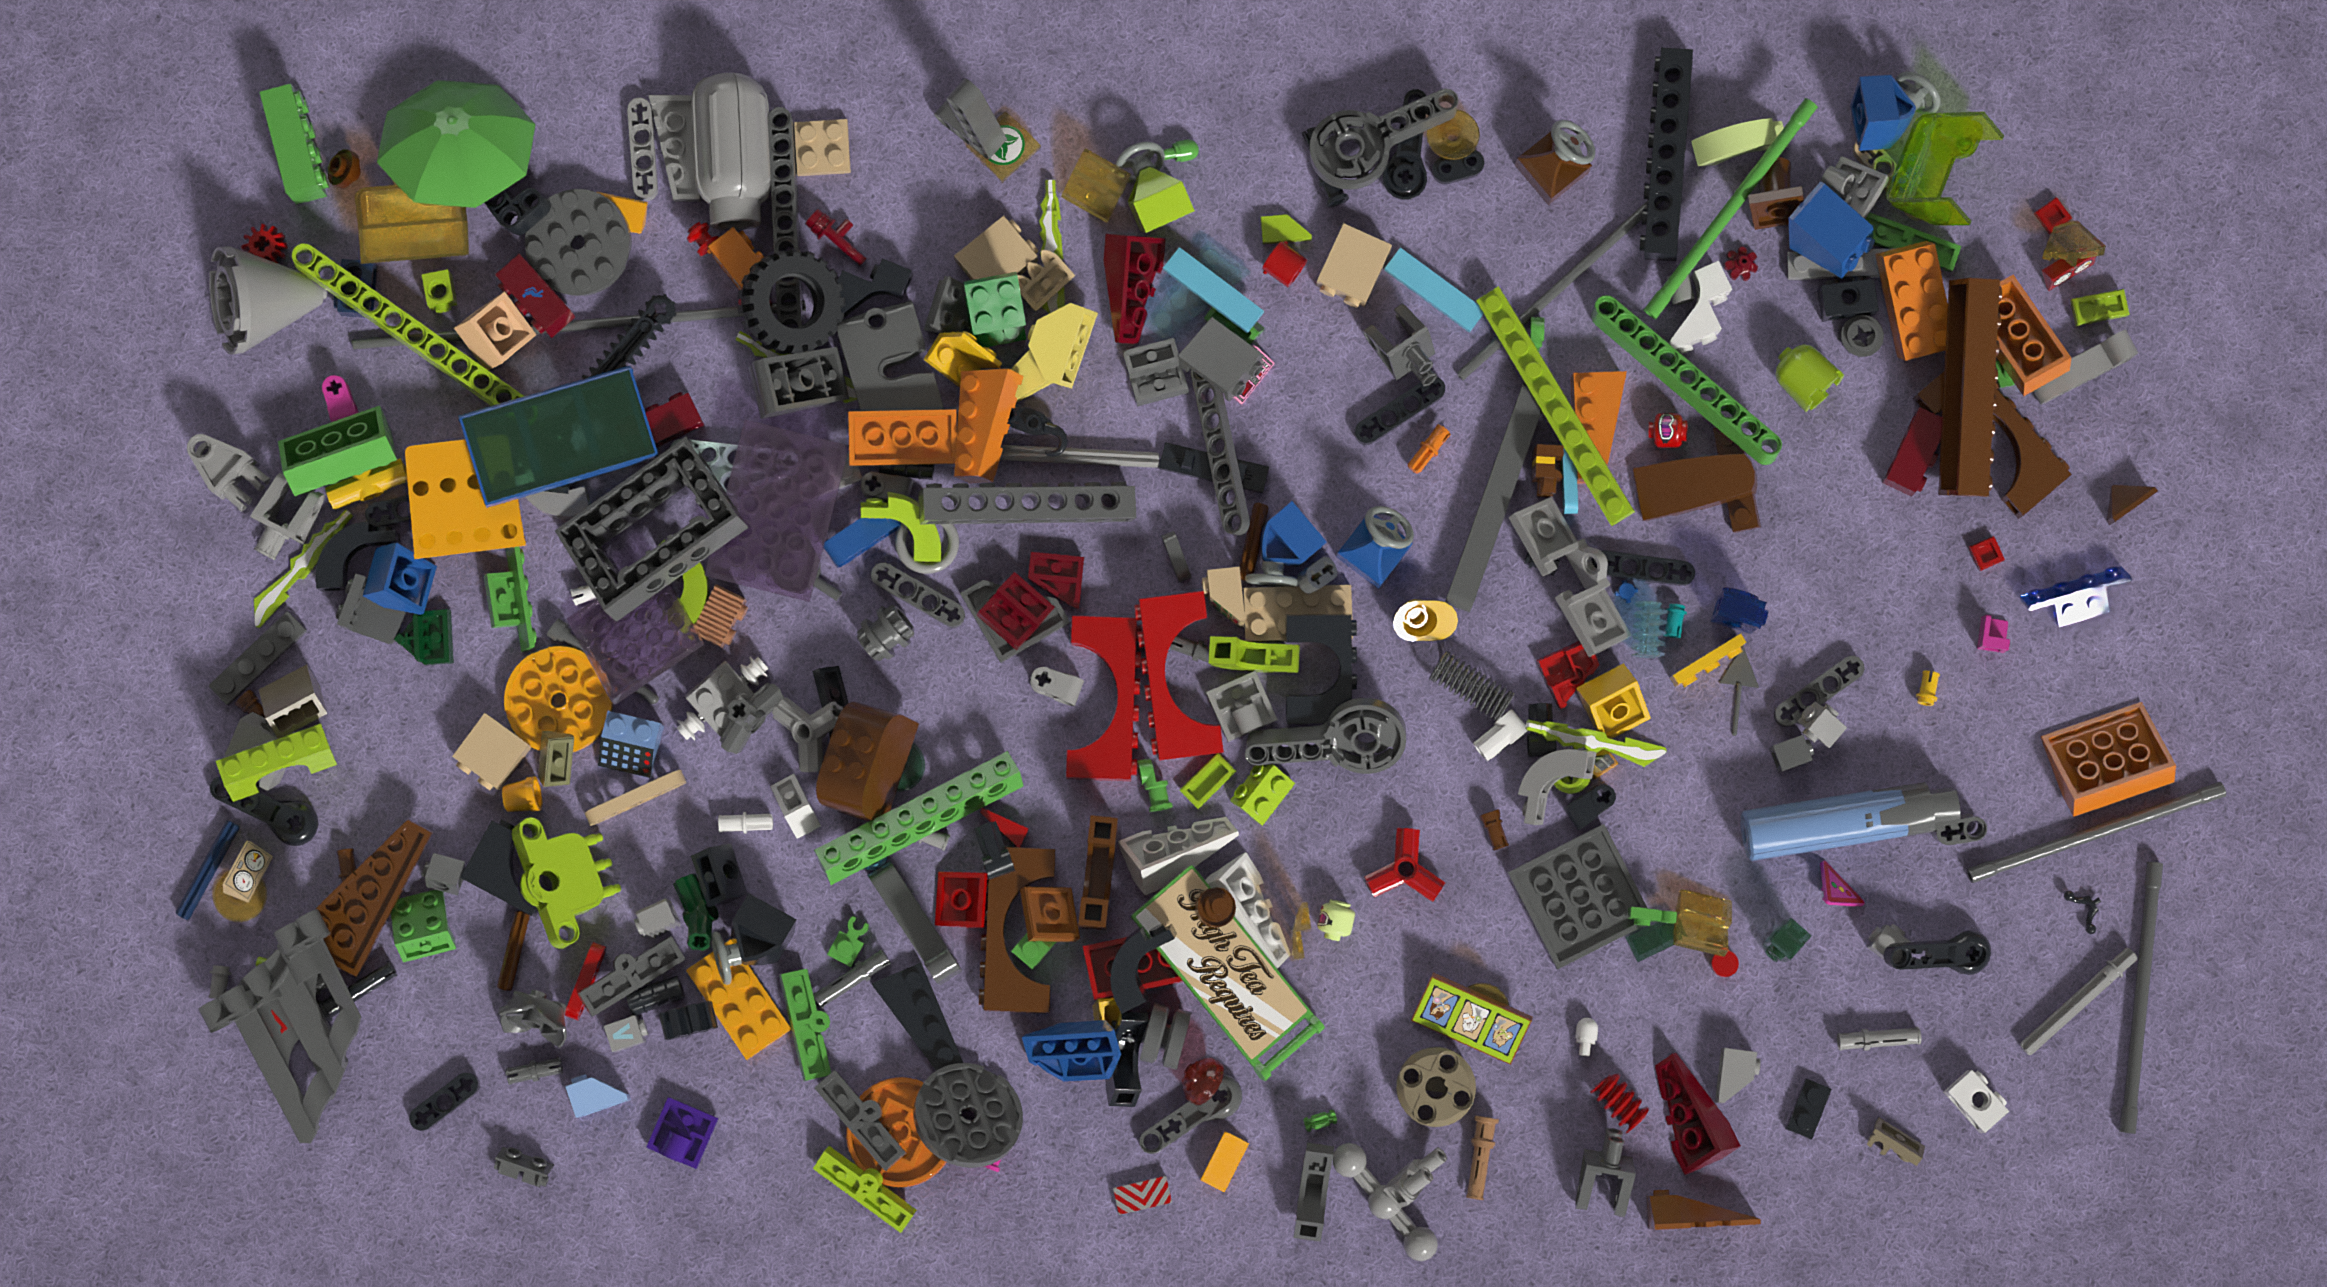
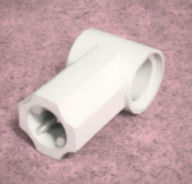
M1513 709L1503 715L1494 723V727L1473 743L1476 750L1486 761L1492 759L1508 744H1513L1528 731L1525 729L1526 725Z

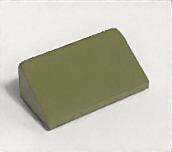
M542 731L538 779L544 787L570 785L574 735Z

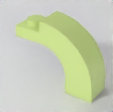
M1772 118L1748 121L1710 132L1692 140L1697 165H1717L1742 154L1767 150L1783 130L1782 121H1773Z

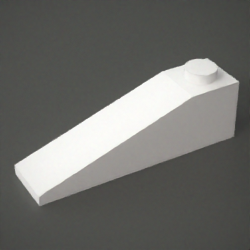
M1227 817L1194 822L1190 829L1183 830L1177 829L1176 826L1167 827V833L1152 835L1151 830L1142 831L1118 841V845L1133 881L1144 895L1164 888L1188 866L1196 867L1236 838L1239 833Z
M1245 852L1212 873L1205 881L1211 888H1224L1231 893L1236 903L1234 917L1277 969L1291 954L1280 925L1271 919L1269 908L1273 907L1270 899L1264 900L1259 885L1264 883L1262 877Z

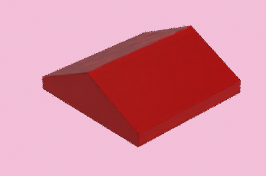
M938 872L935 926L984 928L987 873Z

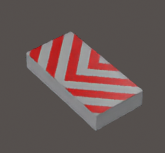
M1166 1176L1113 1188L1119 1215L1172 1203Z

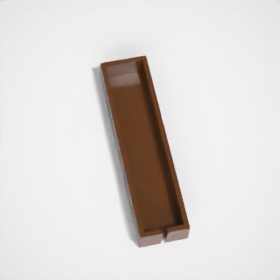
M1963 278L1949 280L1938 495L1989 497V492L1992 489L1993 480L1990 475V465L1994 460V451L1991 445L1992 437L1995 434L1993 410H1995L1997 405L1994 386L1998 379L1996 356L2000 349L1999 341L1997 340V329H1999L2001 324V316L1998 313L1999 302L2002 298L2000 279Z

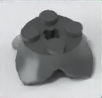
M531 990L530 994L514 991L512 999L500 1007L497 1012L500 1015V1024L504 1033L527 1032L531 1028L539 1029L540 1034L544 1038L561 1048L567 1038L564 1018L567 1006L563 1003L546 999L547 995L538 990Z

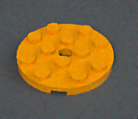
M553 646L528 655L515 667L506 684L504 708L512 730L532 748L540 751L542 731H553L574 735L573 752H577L589 746L602 734L607 712H612L613 691L606 672L592 657L575 648ZM557 693H563L566 697V704L560 708H555L551 701L552 697Z

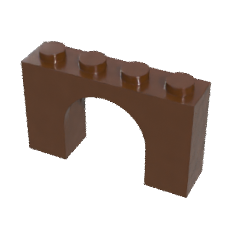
M1090 815L1084 887L1078 922L1079 928L1106 931L1118 818Z

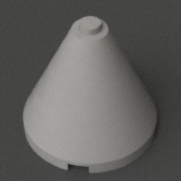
M231 246L217 247L212 254L211 261H218L217 271H209L212 314L217 334H225L228 341L227 343H222V347L230 355L242 354L322 305L323 299L327 297L326 289L303 273Z

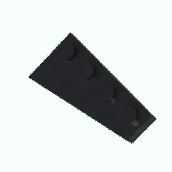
M922 963L871 983L936 1071L951 1064L964 1063Z

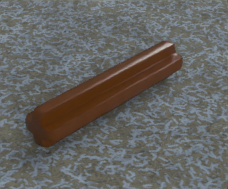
M1263 503L1253 504L1250 525L1247 530L1239 564L1240 576L1243 581H1246V575L1254 574L1260 548L1261 532L1266 523L1269 507Z
M522 911L514 913L497 983V988L501 990L511 991L513 988L530 918L529 914Z

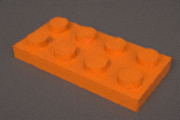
M956 409L848 411L849 466L955 464L957 441Z

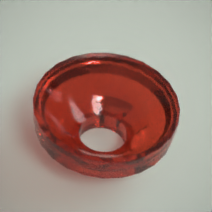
M1205 1058L1193 1064L1190 1063L1185 1069L1182 1079L1185 1098L1197 1106L1206 1103L1216 1093L1224 1075L1223 1064L1213 1058Z

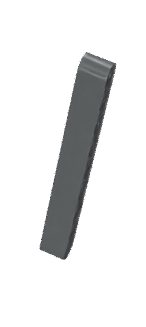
M777 107L771 110L768 115L774 253L780 252L786 246L800 250L794 122L787 109ZM779 118L788 119L786 125L782 127H777L774 124ZM786 143L789 145L787 151L783 153L776 151V147L779 144ZM780 170H790L788 177L783 179L777 177V173ZM782 195L791 196V200L787 204H780L778 200ZM789 220L793 222L792 227L788 230H781L779 228L783 221ZM782 278L775 282L777 320L785 326L795 324L800 327L804 325L802 281L794 278L791 282H784ZM788 298L797 300L792 308L783 307V303Z
M1525 382L1521 386L1445 600L1452 607L1469 613L1475 601L1542 412Z

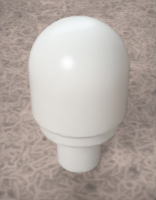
M1583 1018L1576 1026L1575 1038L1576 1042L1580 1043L1579 1055L1590 1056L1591 1045H1595V1041H1597L1598 1025L1592 1018Z

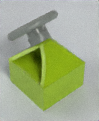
M1149 141L1139 142L1125 149L1115 164L1117 177L1123 182L1134 184L1127 202L1139 230L1145 233L1195 211L1183 182L1159 171L1164 164L1165 153L1160 145ZM1146 150L1142 155L1127 159L1135 152ZM1156 153L1157 160L1153 165L1150 158ZM1131 167L1135 176L1125 174L1123 168Z

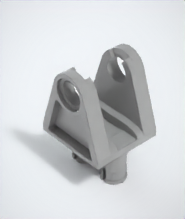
M204 434L194 435L187 443L188 454L208 489L222 500L227 498L239 511L247 508L239 500L240 498L248 505L252 502V498L236 486L243 478L250 482L258 491L265 488L257 480L258 478L266 485L271 480L270 477L266 476L255 466L257 461L243 450ZM199 441H205L198 447L195 453V444ZM209 447L208 452L203 455V451Z
M279 473L275 477L250 516L264 524L263 527H265L254 550L273 560H276V556L286 539L289 540L291 538L304 545L325 497L320 492L311 491L290 524L284 523L282 526H279V520L276 517L290 487L283 473Z

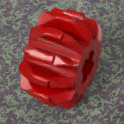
M261 224L260 231L255 227H251L253 235L245 234L243 236L249 243L241 245V249L278 263L277 257L286 259V255L280 250H286L288 244L282 242L285 239V235L282 232L277 233L278 229L275 226H271L268 229L265 224ZM264 242H267L270 246L265 247V251H262L260 247H263Z

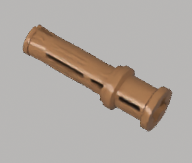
M1475 1115L1474 1120L1477 1121L1475 1136L1471 1138L1474 1152L1466 1198L1484 1200L1483 1195L1490 1149L1495 1147L1496 1142L1493 1141L1495 1125L1499 1123V1119Z

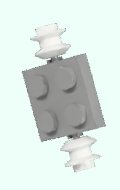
M750 656L751 663L748 666L740 665L741 673L744 676H738L731 666L724 661L685 695V698L698 711V717L694 713L687 711V719L684 722L677 720L680 724L677 730L686 740L692 737L695 741L694 734L698 730L705 732V727L701 720L703 722L707 721L720 737L723 735L731 721L728 717L729 709L727 706L732 700L744 698L748 700L754 695L753 691L747 686L749 684L747 680L751 684L759 685L758 678L761 675L768 677L765 673L768 668L759 657L753 660Z

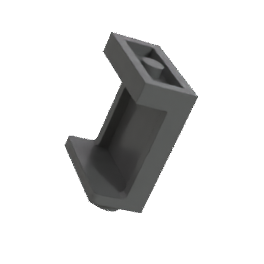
M1213 317L1178 355L1179 365L1186 372L1190 370L1196 372L1222 391L1225 399L1229 402L1234 397H1239L1250 378H1255L1263 368L1262 353Z

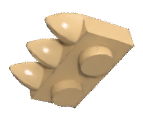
M1041 250V259L1044 267L1037 263L1028 262L1027 268L1031 279L1018 275L1021 296L1034 311L1041 308L1075 276L1055 253L1048 250Z

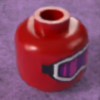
M1658 413L1655 416L1654 422H1649V438H1654V443L1659 448H1679L1683 441H1687V420H1683L1679 413Z

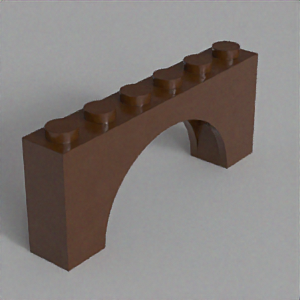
M1944 372L1913 397L1921 408L1935 415L1943 410ZM1995 383L1994 394L1997 398V405L1995 410H1993V421L2001 427L2010 440L2016 461L2014 480L2010 489L2001 500L2020 519L2072 474L2068 471L2070 468L2066 461L2061 457L2057 458L2053 454L2050 443L2043 437L2039 438L2033 431L2034 426L2030 420L2018 414L2015 410L2017 408L2015 403L2007 396L2004 398L1997 390L1999 389L1998 384Z
M1005 847L1008 848L1015 871L987 880L986 896H988V907H985L984 924H987V934L981 935V951H986L985 962H980V978H985L984 989H979V1005H984V1011L1050 1013L1051 986L1036 983L1016 969L1006 950L1004 925L1010 905L1020 893V889L1041 879L1055 878L1056 850Z

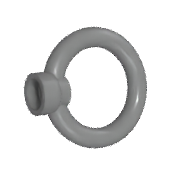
M901 522L895 535V548L900 560L909 569L918 573L932 574L942 571L953 562L958 552L959 536L955 525L939 524L944 528L948 536V548L941 558V562L922 563L914 561L913 557L909 554L906 548V536L909 528Z

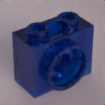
M1723 587L1721 594L1717 597L1710 622L1752 634L1766 623L1769 610H1765L1767 602L1759 600V597L1749 592Z

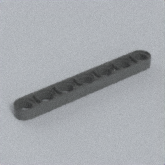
M1191 370L1222 526L1229 534L1243 535L1249 529L1250 520L1223 392ZM1209 389H1212L1214 397L1211 402L1207 403L1205 394ZM1217 414L1219 423L1217 427L1212 428L1210 424L1211 418ZM1222 439L1224 441V450L1218 454L1216 443ZM1228 465L1230 473L1227 478L1223 479L1221 470L1223 466ZM1233 490L1235 499L1229 505L1226 501V496L1229 491ZM1238 515L1240 526L1234 530L1232 528V519Z

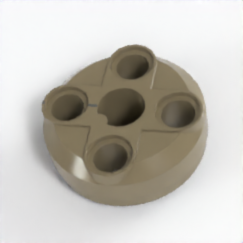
M1428 1047L1415 1052L1403 1063L1396 1080V1092L1402 1108L1413 1120L1430 1127H1442L1455 1123L1468 1112L1474 1102L1476 1082L1471 1067L1459 1054L1443 1047ZM1449 1054L1453 1056L1454 1065L1450 1069L1441 1068L1439 1062L1443 1055ZM1413 1068L1418 1071V1079L1414 1083H1407L1404 1080L1403 1075L1407 1069ZM1426 1090L1444 1094L1439 1097H1431L1426 1093ZM1461 1090L1466 1091L1468 1101L1464 1105L1455 1104L1453 1099L1455 1093ZM1425 1104L1431 1106L1432 1115L1428 1119H1421L1417 1113L1419 1107Z

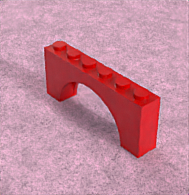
M1204 591L1139 598V604L1134 605L1136 621H1142L1143 631L1138 632L1139 648L1145 647L1146 658H1141L1143 675L1148 674L1149 685H1144L1146 701L1152 702L1153 711L1148 712L1149 728H1155L1156 738L1151 739L1153 755L1158 754L1160 761L1223 753L1220 724L1202 723L1183 713L1171 698L1165 679L1166 657L1175 637L1189 624L1207 618Z
M1072 616L1071 645L1083 647L1094 652L1107 664L1116 682L1118 700L1114 718L1108 729L1098 740L1080 749L1067 750L1066 779L1131 782V775H1137V759H1132V748H1138V732H1133V721L1139 722V705H1134V695H1140V679L1135 678V668H1141V652H1136V641H1139L1138 632L1142 631V625H1137L1136 618Z

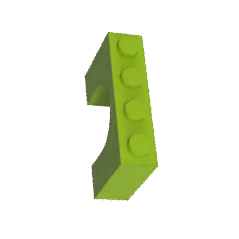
M321 724L216 761L224 787L233 802L259 793L256 785L257 781L279 769L295 765H305L313 774L337 765L329 740Z

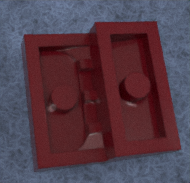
M1014 572L998 588L993 597L978 611L976 616L1017 651L1055 607Z

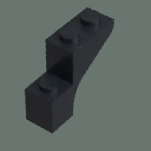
M883 258L880 264H875L870 274V279H873L872 282L842 270L840 276H836L835 279L837 283L842 282L844 290L840 291L841 298H846V306L841 307V312L844 313L843 318L868 299L877 295H891L903 300L913 277L912 270Z

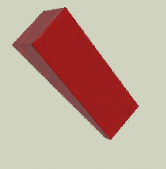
M982 808L980 813L989 822L996 821L1000 832L1017 848H1021L1029 828Z

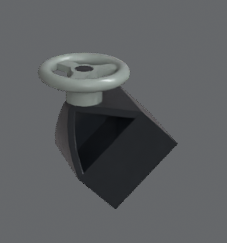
M748 894L732 920L731 939L733 944L725 946L718 932H713L711 935L713 953L722 982L725 985L731 983L730 966L741 964L756 966L778 962L794 935L797 919Z

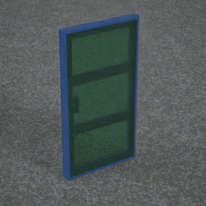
M631 365L459 415L458 420L462 426L486 508L651 460L659 456Z

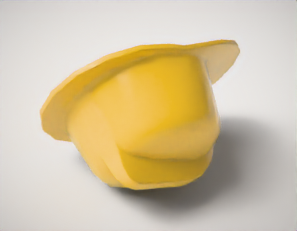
M1412 599L1398 609L1394 616L1393 625L1398 636L1404 640L1437 641L1447 638L1455 631L1458 618L1454 608L1446 602Z

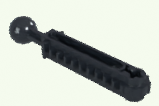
M666 294L653 295L648 302L646 301V311L638 310L640 319L631 318L634 326L632 328L624 327L627 334L625 336L617 335L620 342L618 344L610 343L613 350L611 352L603 351L606 357L604 360L596 359L598 368L590 366L589 370L592 374L590 377L626 367L628 364L636 365L634 357L644 356L641 351L642 347L650 349L648 340L657 341L655 332L663 333L662 325H670L673 318L676 317V303L668 298ZM657 304L659 306L666 304L665 310L667 314L665 316L659 314L655 319L657 321L655 325L648 316L653 317L657 311L654 307ZM583 375L582 378H589V376ZM614 383L583 391L587 408H591L594 404L601 407L603 404L599 398L601 396L609 398L606 390L607 388L615 390ZM574 400L560 416L553 415L547 417L540 425L539 436L545 446L551 449H561L572 440V426L579 419Z

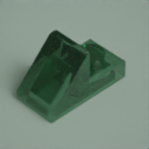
M1677 918L1674 924L1657 922L1626 937V941L1637 962L1687 939Z

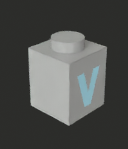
M636 1015L604 1026L612 1052H618L645 1043V1036L649 1035L644 1019L639 1020Z

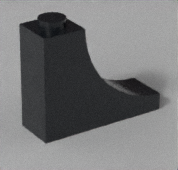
M502 819L499 824L491 820L460 878L519 910L536 917L538 913L537 907L525 900L514 875L513 852L515 844L512 839V830L515 826Z

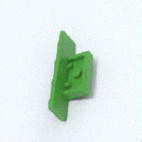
M518 546L505 548L509 572L484 575L491 628L517 626L521 652H527L535 647L534 644L536 643L537 636L535 629L531 625L532 605L527 599L526 592L528 590V578L524 575L522 566L524 564V552Z

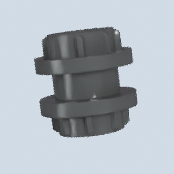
M894 605L888 608L881 606L876 610L878 619L872 622L866 618L860 623L861 629L857 631L858 641L874 660L881 661L884 658L890 660L895 656L893 647L900 644L906 648L911 644L910 638L914 635L915 629L907 616Z

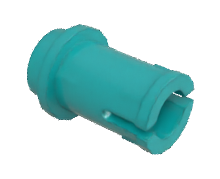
M1671 603L1665 611L1668 615L1664 636L1681 638L1684 615H1687L1684 605Z

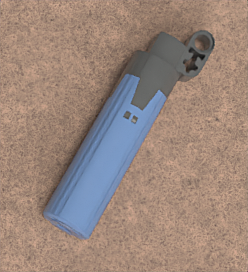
M1926 782L1744 810L1740 816L1742 841L1746 855L1751 861L1931 833L1935 840L1944 845H1955L1981 840L1987 833V824L1983 819L1973 814L1961 815L1957 790L1951 787L1929 790ZM1971 821H1976L1978 824L1976 832L1968 834V824ZM1945 826L1952 830L1958 829L1959 833L1956 831L1947 832L1946 837L1941 835V832L1945 831Z

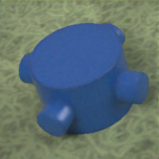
M1623 580L1618 591H1615V596H1619L1626 603H1631V598L1638 592V588L1627 583V580Z

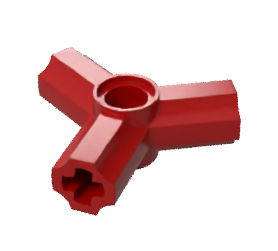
M1396 828L1394 862L1364 876L1373 898L1404 883L1431 902L1435 900L1446 882L1418 864L1419 829ZM1403 862L1409 863L1413 869L1412 875L1409 877L1400 875L1398 872L1399 864Z

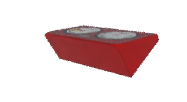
M2086 243L2042 269L2047 290H2052L2094 265L2097 256L2096 251Z

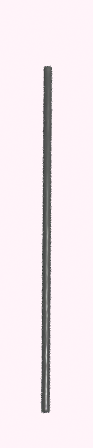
M796 301L784 302L783 307L792 308L795 306ZM803 301V311H806L805 301ZM772 303L770 306L773 314H777V304ZM737 306L676 311L677 315L671 323L743 317V314H738ZM667 312L656 313L653 317L649 315L648 318L657 324L656 317L659 314L665 316ZM640 315L572 320L559 332L634 326L631 318L639 320ZM529 324L536 334H540L532 324ZM456 330L434 332L447 342L462 341ZM422 333L408 335V339L412 342H418L423 337ZM392 336L352 339L354 350L404 345Z

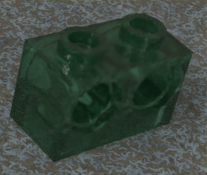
M1788 918L1783 920L1762 944L1766 948L1764 953L1776 963L1778 960L1782 963L1790 961L1812 935L1794 919Z

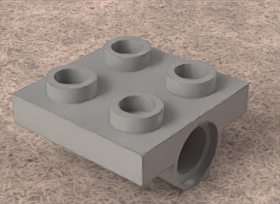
M1841 156L1835 167L1830 166L1827 168L1821 182L1826 184L1866 219L1888 183L1889 178L1881 172Z
M1256 671L1206 692L1228 742L1278 720Z

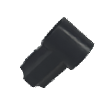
M1535 703L1528 705L1529 720L1553 722L1552 704ZM1529 731L1527 734L1528 757H1543L1556 751V740L1547 741L1541 734Z
M996 821L974 828L983 853L982 860L989 880L1015 871L1008 848L1004 846Z

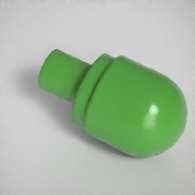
M1191 139L1176 141L1172 144V148L1164 149L1165 160L1173 158L1176 162L1193 160L1199 153L1198 144Z

